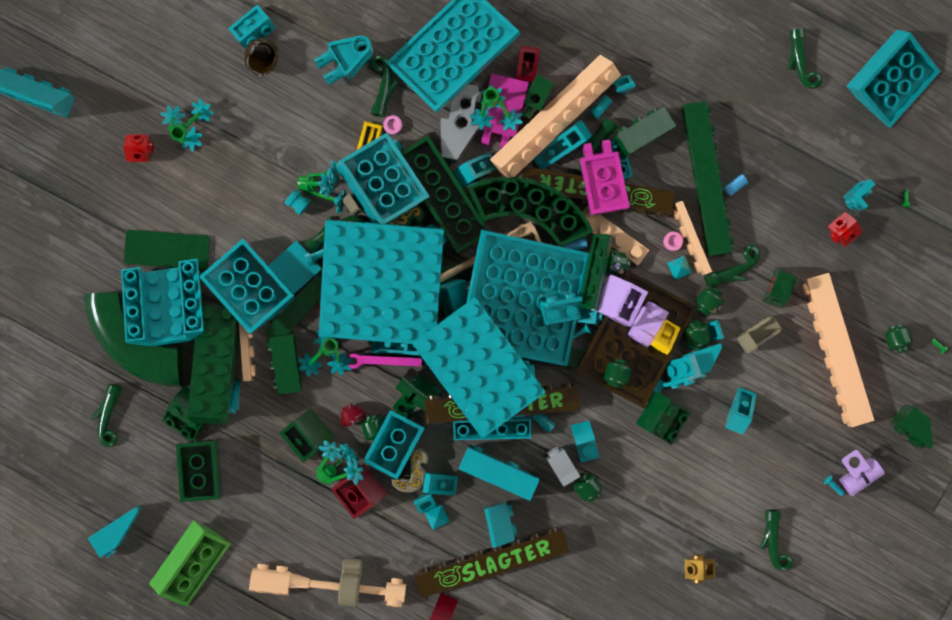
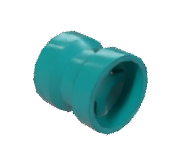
M295 189L286 199L285 204L288 207H293L300 216L312 201L307 197L304 198L301 192Z

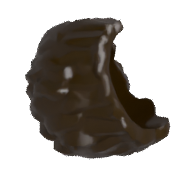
M265 38L250 41L244 53L245 66L259 77L270 74L274 71L278 61V47L274 42Z

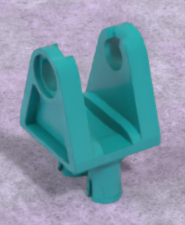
M356 36L329 42L327 44L328 51L313 60L319 70L333 61L338 63V68L323 75L330 86L343 77L348 82L352 80L373 55V49L367 37ZM361 46L367 47L364 51L358 50Z

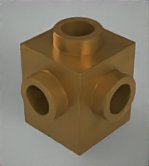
M694 554L692 558L685 559V579H693V583H704L705 580L716 578L715 559L704 558L702 554Z

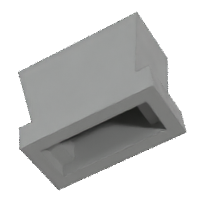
M555 447L547 452L549 456L546 459L563 486L580 477L563 448Z

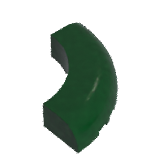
M497 177L481 180L467 186L483 221L508 215L529 219L547 230L554 243L559 247L594 232L585 215L573 201L560 191L542 182L521 177Z
M119 292L84 294L85 309L90 327L103 350L115 363L133 376L144 381L168 387H182V349H173L161 345L150 347L126 343L123 294Z

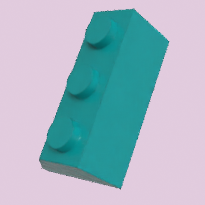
M390 410L363 462L398 479L424 430V426Z

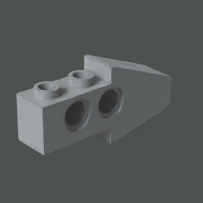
M468 84L453 98L449 119L441 118V154L444 160L457 162L479 130V125H471L473 119L469 117L470 114L476 115L475 105L480 103L482 92L478 91L479 86ZM468 100L471 106L468 109H463L460 103ZM465 119L468 124L466 127L460 128L457 126V121Z

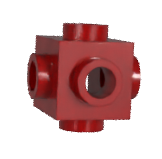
M142 134L126 135L123 145L126 162H149L151 154H154V143L150 142V136Z
M846 212L828 226L831 232V239L836 244L840 243L844 247L863 233L858 221Z

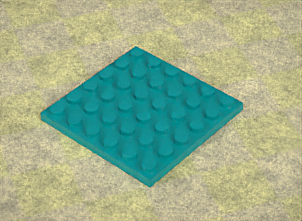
M326 219L319 337L412 344L434 328L438 320L444 229Z
M481 230L467 302L474 297L478 299L521 358L567 366L577 320L543 325L540 302L546 301V297L551 296L564 298V294L575 293L576 296L581 297L590 253Z

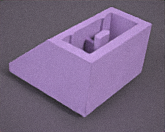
M609 274L603 286L597 312L624 326L631 327L648 292L630 282Z

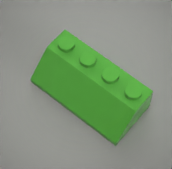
M193 520L149 584L159 596L187 607L231 543L209 527Z

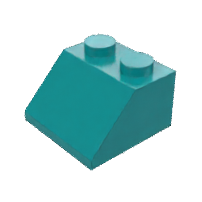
M507 501L485 505L484 510L492 548L515 541L514 536L518 534L516 525L511 524L510 517L514 516L512 506L507 505Z

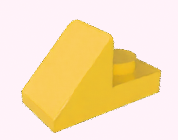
M665 319L650 345L668 355L680 331V327Z

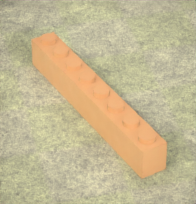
M599 55L490 159L498 171L506 177H515L621 76L614 63Z
M825 273L803 280L802 289L804 294L808 295V309L815 318V321H813L815 331L820 334L819 345L826 354V358H824L826 367L831 370L832 376H830L832 386L836 387L838 393L836 395L837 403L839 406H842V420L848 427H855L874 421L830 274Z

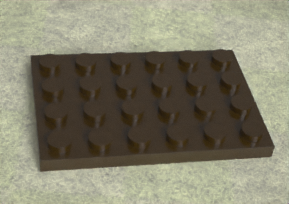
M628 271L624 280L648 292L641 307L645 306L647 301L654 303L669 312L666 320L680 327L671 351L667 355L651 345L648 347L644 346L628 335L633 325L631 327L624 326L605 316L575 373L644 409L697 306ZM615 359L626 361V366L631 368L629 383L626 386H622V389L609 386L607 381L604 380L607 364L615 362Z

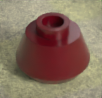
M352 403L342 408L343 412L340 414L342 426L345 427L351 426L365 418V411L358 405L353 406Z

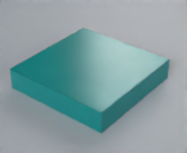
M297 240L268 265L293 294L297 293L322 270L316 261H313L314 265H308L304 256L307 251Z

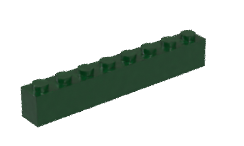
M706 101L684 104L681 110L706 256L728 254L734 248V240L729 235L731 223L730 219L726 218L725 212L728 211L726 199L723 200L722 195L725 188L723 181H720L719 177L721 165L716 160L718 147L713 142L715 129L714 125L710 124L709 119L712 116L710 105L707 106Z

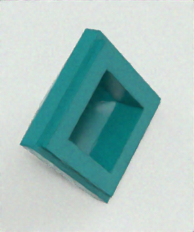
M630 75L621 77L612 83L617 93L627 94L635 87V83Z
M685 255L667 263L674 280L692 273Z
M718 320L706 323L709 328L711 342L724 338Z
M421 494L414 501L419 514L437 506L431 494Z
M442 505L425 512L432 530L450 522Z

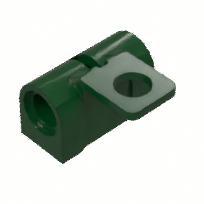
M410 368L395 387L402 395L394 404L393 409L397 413L409 418L417 406L424 411L423 400H428V396L439 395L441 390L413 368ZM399 405L405 406L408 412L402 411Z

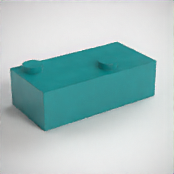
M473 444L472 447H467L459 465V470L529 501L531 500L540 480L538 476L520 469L518 464L511 461L507 463L482 452L484 448Z

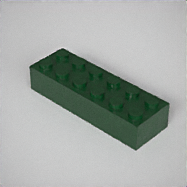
M427 135L402 151V156L430 196L424 201L441 229H444V234L456 253L459 255L479 242L481 230H489L430 137Z
M202 305L204 332L195 337L187 417L191 423L230 424L239 322L225 306Z

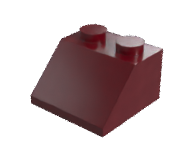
M365 463L360 466L363 468V471L360 472L363 480L358 479L357 485L354 484L353 478L348 481L346 477L331 488L353 519L370 509L388 494Z

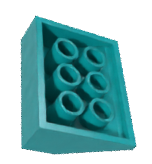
M896 30L846 87L859 102L887 127L891 128L941 71L910 32Z
M6 67L5 70L0 68V94L68 118L75 97L70 94V90L59 87V90L52 87V83L44 80L41 83L34 81L35 77L25 73L23 76L17 75V71Z
M388 133L339 160L336 169L372 223L392 224L430 197Z
M241 239L199 276L249 334L263 326L296 299L244 239Z

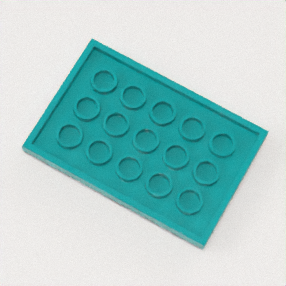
M451 0L394 54L386 64L437 114L521 34L486 0Z
M476 297L412 343L482 439L546 393Z

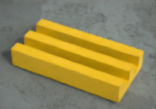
M364 121L357 150L363 146L368 126L371 129L367 144L372 142L375 128L378 129L376 139L381 136L383 126Z

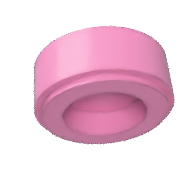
M391 115L384 120L383 126L388 134L397 135L401 132L403 124L398 116Z
M678 232L668 233L664 237V246L670 251L680 249L683 245L682 235Z

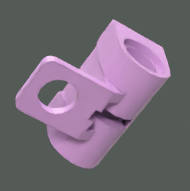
M647 301L635 317L628 335L648 347L669 312Z
M854 450L842 459V463L849 471V474L844 475L838 480L848 494L854 496L885 473L875 459L869 457L865 460L858 450ZM852 457H857L860 461L859 466L856 468H852L849 465V460Z

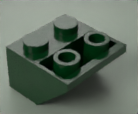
M184 385L171 399L162 421L179 432L184 438L193 442L206 423H191L187 414L190 389Z
M655 391L637 420L636 425L672 446L691 412Z
M903 405L890 421L894 426L892 429L899 435L908 437V442L914 447L931 449L933 442L930 418L915 406Z
M309 408L279 432L303 463L320 450L319 446H324V440L330 442L335 438L312 408Z

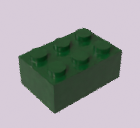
M218 440L176 444L180 502L222 498Z

